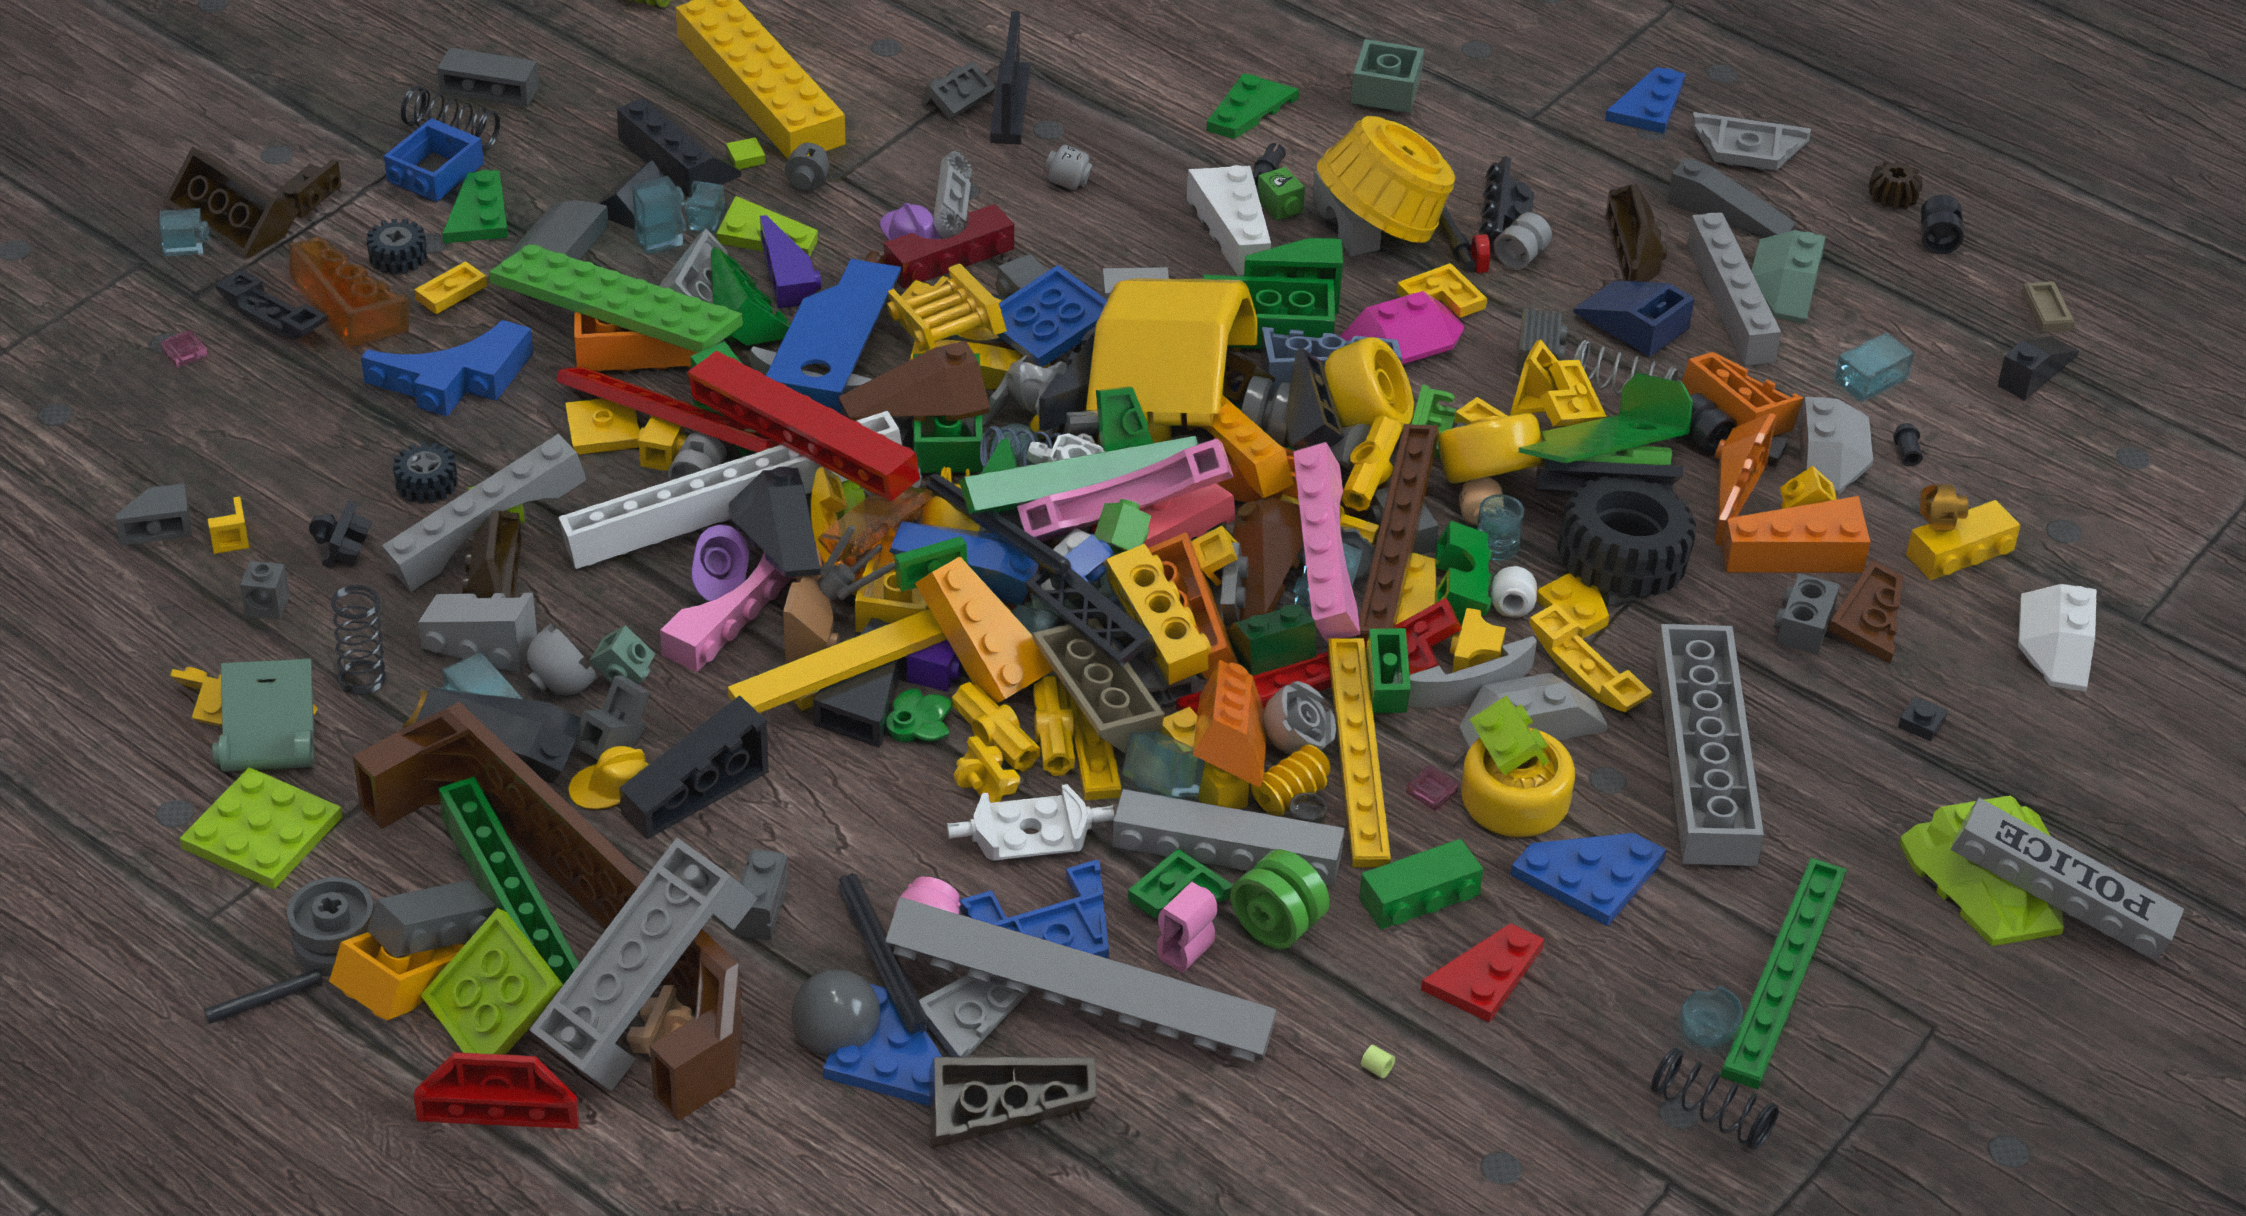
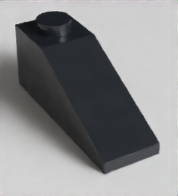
M2053 336L2023 340L2004 356L1997 386L2026 400L2075 359L2079 354V350Z
M1301 347L1296 350L1285 414V423L1289 433L1287 440L1295 451L1324 442L1330 448L1344 439V434L1322 361Z

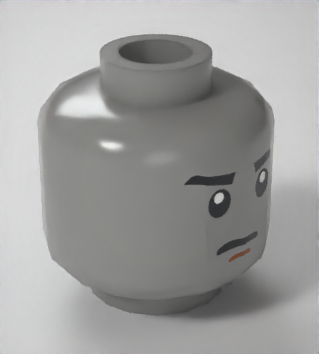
M1065 144L1057 152L1051 150L1044 167L1049 169L1048 179L1050 182L1074 191L1079 186H1085L1093 164L1089 163L1090 158L1086 152Z

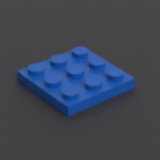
M1057 265L999 303L1007 331L997 336L1022 355H1029V360L1037 366L1044 367L1082 342L1081 339L1086 332L1096 326L1107 300Z

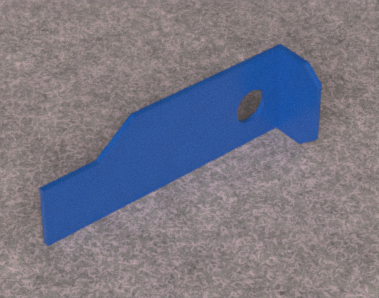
M851 259L838 285L803 298L766 376L842 414L838 397L842 395L889 297L888 290L893 289L901 272V267ZM816 363L827 366L830 372L823 376L812 377L805 375L801 369L808 364Z

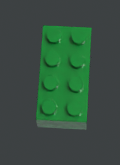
M1203 275V279L1243 281L1247 285L1257 315V345H1227V348L1261 349L1262 327L1274 328V334L1289 335L1290 330L1303 331V337L1321 338L1323 333L1334 334V279Z
M974 353L980 366V353ZM913 354V358L921 354ZM946 415L926 416V421H914V452H916L920 473H941L944 466L946 468L950 467L951 472L965 473L966 469H969L970 472H982L983 465L980 458V445L983 437L982 415L954 421H946Z

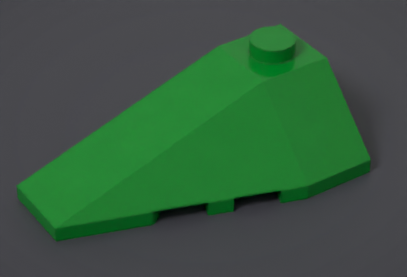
M714 246L711 250L713 304L725 306L730 310L742 313L743 325L726 338L731 342L737 339L746 346L784 339L791 325L787 317L779 310L774 313L773 308L770 306L773 301L756 287L757 283L740 263Z

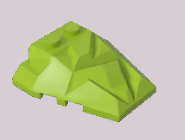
M2011 795L1984 800L2050 836L2040 816L2027 806L2020 807L2016 799ZM1976 801L1942 806L1934 812L1931 822L1917 824L1900 837L1899 844L1912 869L1920 877L1925 876L1926 873L1938 885L1936 893L1943 900L1950 896L1962 908L1960 916L1991 946L2061 935L2063 933L2064 924L2061 909L2035 897L2026 890L1950 850L1964 818Z

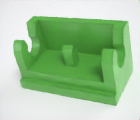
M1422 385L1411 424L1438 425L1439 434L1444 430L1452 429L1456 409L1448 406L1443 407L1438 404V401L1453 402L1454 395L1446 391L1429 389V386ZM1437 441L1434 457L1441 458Z

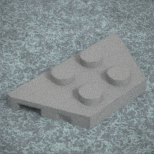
M1693 112L1691 124L1715 162L1755 167L1760 170H1778L1809 142L1811 133L1810 128Z

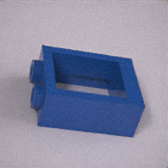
M431 118L384 155L386 179L392 184L438 202L465 180L467 173L476 171L484 164L481 138ZM432 152L450 159L434 173L416 166Z

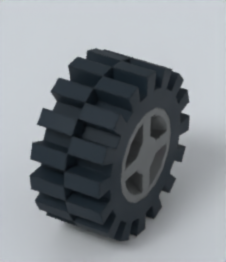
M391 219L392 223L388 224L385 220L381 222V227L374 225L372 231H368L366 240L369 262L373 264L374 269L378 270L380 268L381 272L385 274L388 270H391V275H397V271L402 270V273L406 274L409 268L415 271L418 269V265L422 266L425 263V259L428 256L425 232L422 226L418 227L416 222L412 221L409 224L408 219H402L400 223L397 222V219Z
M422 442L421 447L417 448L415 444L410 445V451L402 449L400 456H395V463H393L395 487L402 498L407 496V501L413 502L417 498L418 504H424L425 499H430V503H435L436 497L439 496L443 500L447 498L446 492L452 494L454 487H457L456 460L453 452H449L447 447L443 446L439 449L438 443H432L431 447H427V442Z

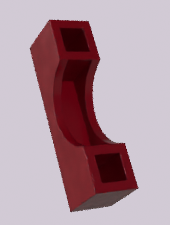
M992 204L968 213L967 227L956 236L946 239H928L910 233L884 242L886 265L901 267V272L896 282L904 289L910 287L915 280L924 282L949 273L948 268L954 265L961 264L963 267L1014 250L1015 224L996 204Z

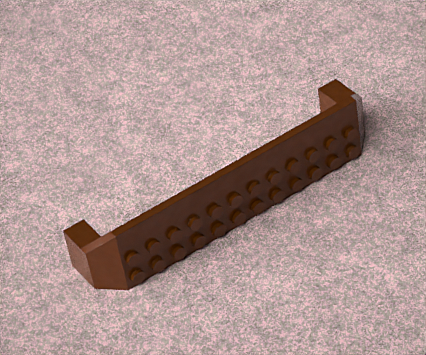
M460 701L410 724L353 755L360 809L381 829L424 805L441 806L438 788L474 776L507 836L605 930L646 878L637 867ZM703 929L699 931L661 982L663 986H675L677 989L676 998L684 1006L691 1008L695 1018L649 1045L653 1096L677 1121H680L736 1085L743 1044L742 1024L744 1020L741 1014L740 998L742 997V991L739 982V964Z

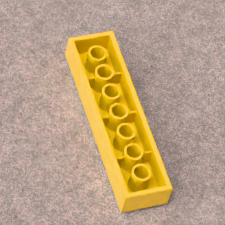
M692 0L676 7L677 37L787 159L803 143L816 144L825 151L846 145L845 114L739 0Z

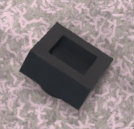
M1915 696L1900 717L1898 728L1931 742L1945 723L1948 710Z

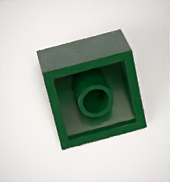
M1300 604L1288 605L1280 610L1263 615H1253L1249 619L1235 622L1226 630L1236 659L1252 676L1316 657L1315 620Z

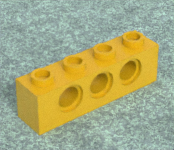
M1142 544L1107 558V580L1127 615L1152 635L1157 654L1154 660L1167 683L1171 685L1208 670V654L1211 653L1209 640L1204 633H1198L1190 608L1188 606L1183 608L1179 601L1178 589L1172 580L1167 581L1165 578L1164 568L1158 555L1152 556L1146 544Z

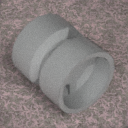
M1531 212L1521 214L1510 227L1506 228L1495 239V255L1506 267L1513 270H1521L1550 244L1552 240L1551 228L1540 215Z
M701 432L689 434L668 469L670 481L723 464L727 456L724 444L718 438Z

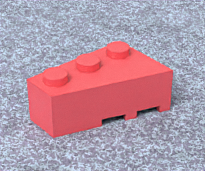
M1216 483L1139 509L1151 515L1148 526L1149 533L1143 543L1146 544L1147 548L1187 532L1190 539L1195 536L1198 538L1206 534L1207 530L1222 522H1225L1227 525L1236 520L1234 495Z

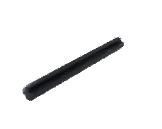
M938 474L930 476V480L926 483V488L929 492L943 498L956 510L1058 577L1067 575V570L1071 568V563L1068 559L994 510L969 514L962 490Z
M854 873L848 876L843 874L839 878L840 884L838 888L907 1031L911 1034L925 1032L927 1030L928 1018L898 956L893 954L894 948L885 942L887 934L859 877Z

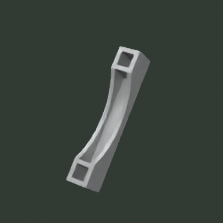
M557 434L389 540L382 547L393 572L411 592L442 572L448 560L462 542L484 523L492 510L505 511L528 501L559 498L586 481L587 479L578 454Z

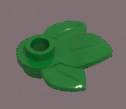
M909 689L897 696L893 703L894 711L886 718V729L896 741L909 742L915 738L924 741L939 740L950 734L948 727L941 720L950 712L952 701L939 694H929L923 697L919 689Z

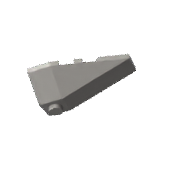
M705 228L659 286L670 288L675 292L690 297H698L703 301L713 304L711 250L715 246L727 255L728 251Z

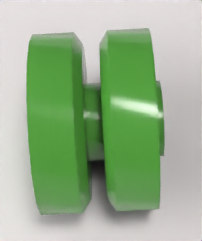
M1282 849L1273 850L1266 854L1252 870L1247 871L1236 881L1231 888L1230 895L1234 913L1242 926L1255 939L1268 947L1276 949L1290 948L1302 937L1308 928L1313 927L1327 913L1330 901L1326 885L1318 872L1305 859L1293 852Z

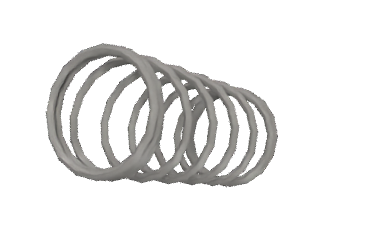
M1586 340L1580 343L1573 359L1580 360L1584 370L1591 348L1590 342ZM1602 346L1597 363L1588 379L1590 380L1595 373L1596 385L1601 389L1612 378L1613 391L1618 394L1622 392V388L1619 391L1616 390L1615 380L1622 352H1618L1615 365L1608 379L1600 386L1598 379L1599 367L1605 347ZM1638 356L1634 359L1632 370L1624 385L1634 376L1639 359ZM1655 361L1652 362L1648 375L1652 376L1656 364ZM1669 367L1664 378L1677 381V368Z

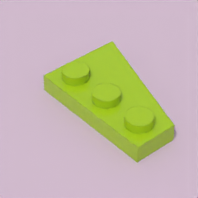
M735 196L716 233L720 244L763 251L760 239V216L767 215L809 257L818 241V230L738 196Z

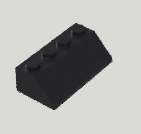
M644 98L634 100L617 108L619 140L646 163L652 160L667 180L689 199L741 177V171L671 112Z

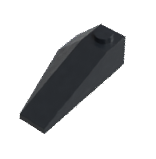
M1095 327L1086 332L1081 339L1084 346L1080 352H1072L1068 357L1069 365L1065 373H1057L1040 396L1039 430L1046 431L1067 423V412L1091 411L1086 410Z
M781 466L773 470H763L729 503V513L733 527L738 532L744 531L749 536V543L753 547H761L765 551V559L785 578L820 575V565L804 485L798 468Z
M430 688L415 722L460 701L543 780L552 784L562 772L576 740L581 717L548 702Z

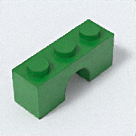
M1450 520L1436 542L1435 567L1445 570L1447 573L1435 590V603L1447 598L1459 623L1463 624L1467 608L1481 610V616L1483 617L1487 615L1490 609L1492 598L1488 596V587L1492 574L1488 572V564L1492 551L1488 549V533Z

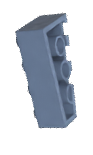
M1262 327V369L1276 378L1273 383L1275 395L1276 389L1282 382L1291 383L1295 354L1299 348H1304L1321 360L1324 368L1328 356L1333 351L1367 337L1354 336L1351 341H1346L1332 333H1323L1321 338L1303 337V331L1290 330L1289 335L1274 334V328ZM1378 338L1392 348L1402 363L1398 340Z

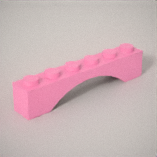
M1217 438L1184 449L1164 460L1123 476L1087 487L1048 495L1019 505L1017 509L1024 531L1043 542L1070 533L1075 528L1082 529L1097 524L1104 503H1119L1120 499H1126L1140 505L1139 509L1233 478L1234 476L1224 445Z
M1324 442L1294 451L1293 454L1312 618L1315 620L1316 628L1328 644V638H1349L1360 635L1357 604L1346 566L1340 530L1339 512L1340 500L1343 494L1340 465L1328 444Z
M764 551L757 568L737 588L716 600L699 606L681 609L660 630L662 656L698 672L707 662L712 661L718 651L728 641H732L750 620H754L759 611L770 600H774L780 590L790 580H794L796 577L785 578L765 559Z

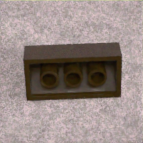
M195 147L190 149L162 202L247 258H251L284 239L299 212L298 208L222 159Z

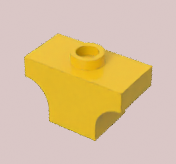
M1467 608L1460 634H1453L1450 654H1454L1452 673L1500 658L1506 628L1487 623L1481 617V610Z

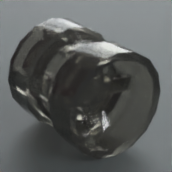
M1301 793L1291 799L1289 806L1290 819L1325 825L1327 804L1321 796L1314 793Z

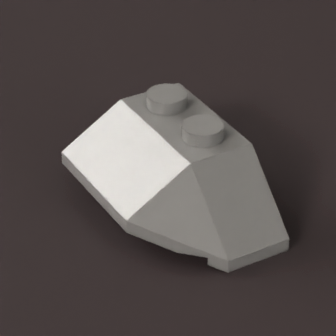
M1803 397L1798 414L1802 471L1804 472L1811 466H1814L1833 483L1835 493L1839 495L1845 490L1847 485L1858 479L1873 464L1869 416L1839 399Z
M1552 673L1482 685L1459 726V733L1467 750H1469L1471 745L1480 737L1469 719L1507 695L1515 707L1520 704L1523 705L1533 720V723L1528 725L1529 728H1537L1557 740L1601 733L1608 730V725L1596 702Z

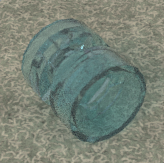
M1491 495L1480 503L1477 530L1488 533V549L1492 551L1491 559L1493 560L1510 559L1519 551L1524 507L1520 501L1509 495Z

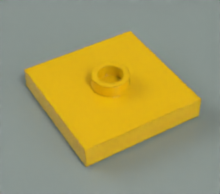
M604 398L565 403L572 448L578 455L639 448L637 445L639 426L635 409Z

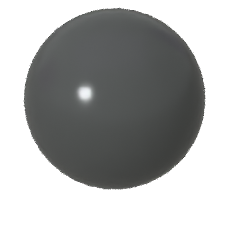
M829 969L816 973L801 985L792 1003L791 1019L794 1031L803 1045L820 1056L828 1057L830 1053H837L838 1048L852 1045L860 1047L874 1036L879 1026L880 1005L875 991L861 976L848 970Z

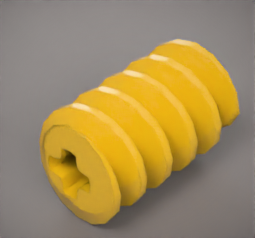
M1311 744L1304 745L1297 752H1293L1288 758L1281 760L1277 765L1272 766L1265 772L1260 788L1251 784V792L1255 800L1268 815L1282 817L1285 811L1293 810L1295 804H1302L1306 797L1314 796L1316 790H1323L1327 786L1326 776L1330 774L1331 769L1329 760L1317 747Z

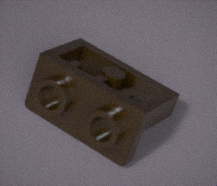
M332 159L322 168L309 164L275 191L274 194L298 208L299 212L296 216L303 218L342 186L339 162Z

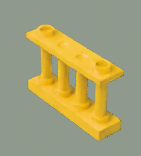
M961 264L948 268L951 279L947 280L946 285L904 300L894 289L888 290L891 302L887 303V309L893 322L898 321L915 339L920 351L925 350L927 352L936 348L935 342L979 325L982 328L986 326L994 335L1007 331L998 300Z

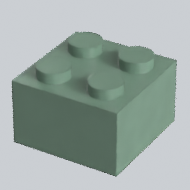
M1365 39L1353 73L1351 103L1364 107H1377L1394 112L1411 113L1422 78L1424 49Z

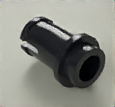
M1909 423L1901 424L1896 428L1893 440L1899 446L1902 463L1906 466H1915L1923 459L1919 445L1920 432L1918 428Z

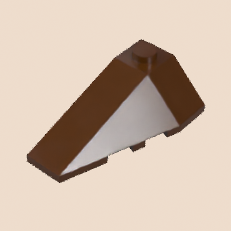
M966 340L933 348L838 397V402L846 417L853 421L885 411L890 413L893 420L899 416H914V421H926V416L945 415L946 421H954L990 413L980 366Z
M1266 497L1257 501H1249L1239 507L1234 525L1233 537L1240 543L1242 556H1248L1249 561L1248 577L1243 578L1242 587L1246 588L1245 608H1240L1239 621L1249 619L1253 615L1273 612L1286 589V586L1283 584L1286 575L1290 570H1296L1301 562L1297 557L1302 546H1304L1300 506L1272 497Z

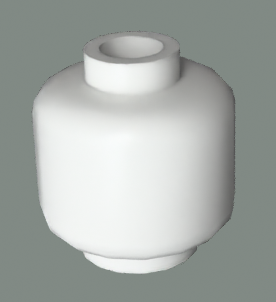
M1518 566L1506 567L1500 570L1495 575L1491 585V602L1495 610L1509 618H1520L1527 615L1534 608L1537 600V583L1532 573Z

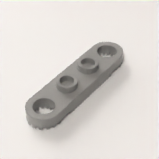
M956 151L950 152L941 160L933 223L943 239L961 233L964 230L963 224L966 222L971 186L969 179L972 175V169H970V164H966L968 160L964 161V156Z

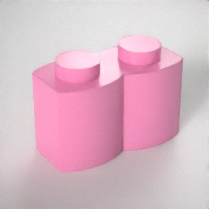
M1191 882L1159 913L1158 924L1162 935L1157 941L1158 956L1162 962L1180 973L1188 969L1215 941V928L1212 920L1217 914V903L1214 895L1208 889Z

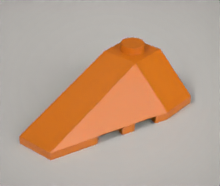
M1769 413L1732 429L1727 440L1721 439L1715 454V458L1720 459L1716 493V545L1721 546L1723 543L1727 518L1739 516L1767 467L1776 420L1775 414Z

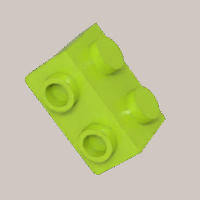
M1507 695L1469 719L1504 776L1534 756H1537L1543 766L1550 762L1543 752L1548 747L1546 741L1537 728L1530 731L1528 725L1533 723V720L1522 704L1515 707Z

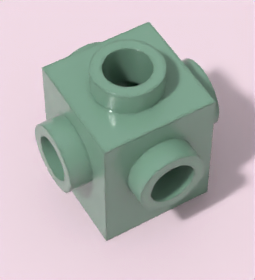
M624 625L602 638L589 662L611 683L614 676H625L639 684L648 676L650 672L648 666L655 653Z

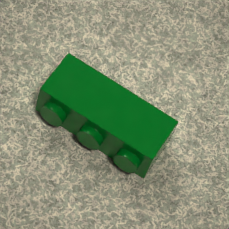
M1458 839L1361 873L1359 900L1381 930L1395 924H1403L1412 918L1427 913H1434L1446 906L1461 901H1468L1480 895L1483 867L1462 839Z

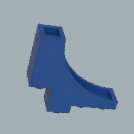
M501 320L482 336L447 350L424 354H391L367 349L361 356L364 383L416 397L417 408L448 416L466 392L497 401L534 354L532 332L530 327Z

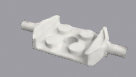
M1068 784L1062 785V795L994 803L989 802L988 793H982L974 813V819H970V822L947 823L948 839L971 836L972 842L978 843L986 858L993 861L1076 852L1083 848L1087 830L1091 829L1092 823L1114 821L1113 805L1091 809L1089 806L1086 807L1085 802ZM1033 828L1038 830L1039 832L1035 834H1026L1023 830Z

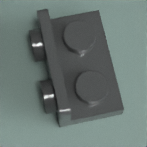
M972 61L963 67L960 65L955 66L941 80L939 78L932 80L925 88L926 94L921 103L926 107L934 102L947 118L951 120L992 95L996 87Z

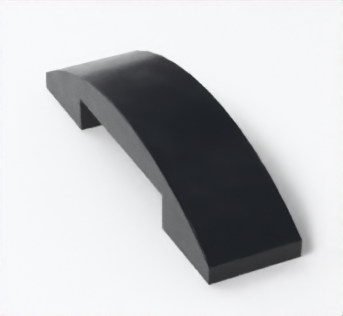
M239 270L216 284L217 291L239 313L264 330L288 338L302 337L328 321L327 314L306 303L299 308H295L266 293L262 280L243 270Z

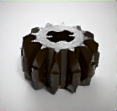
M1896 160L1895 163L1891 164L1884 161L1882 165L1875 166L1868 184L1869 194L1872 195V201L1881 202L1882 207L1891 206L1894 210L1897 207L1907 209L1909 205H1915L1919 199L1923 186V177L1919 175V169L1910 168L1909 163L1899 164Z

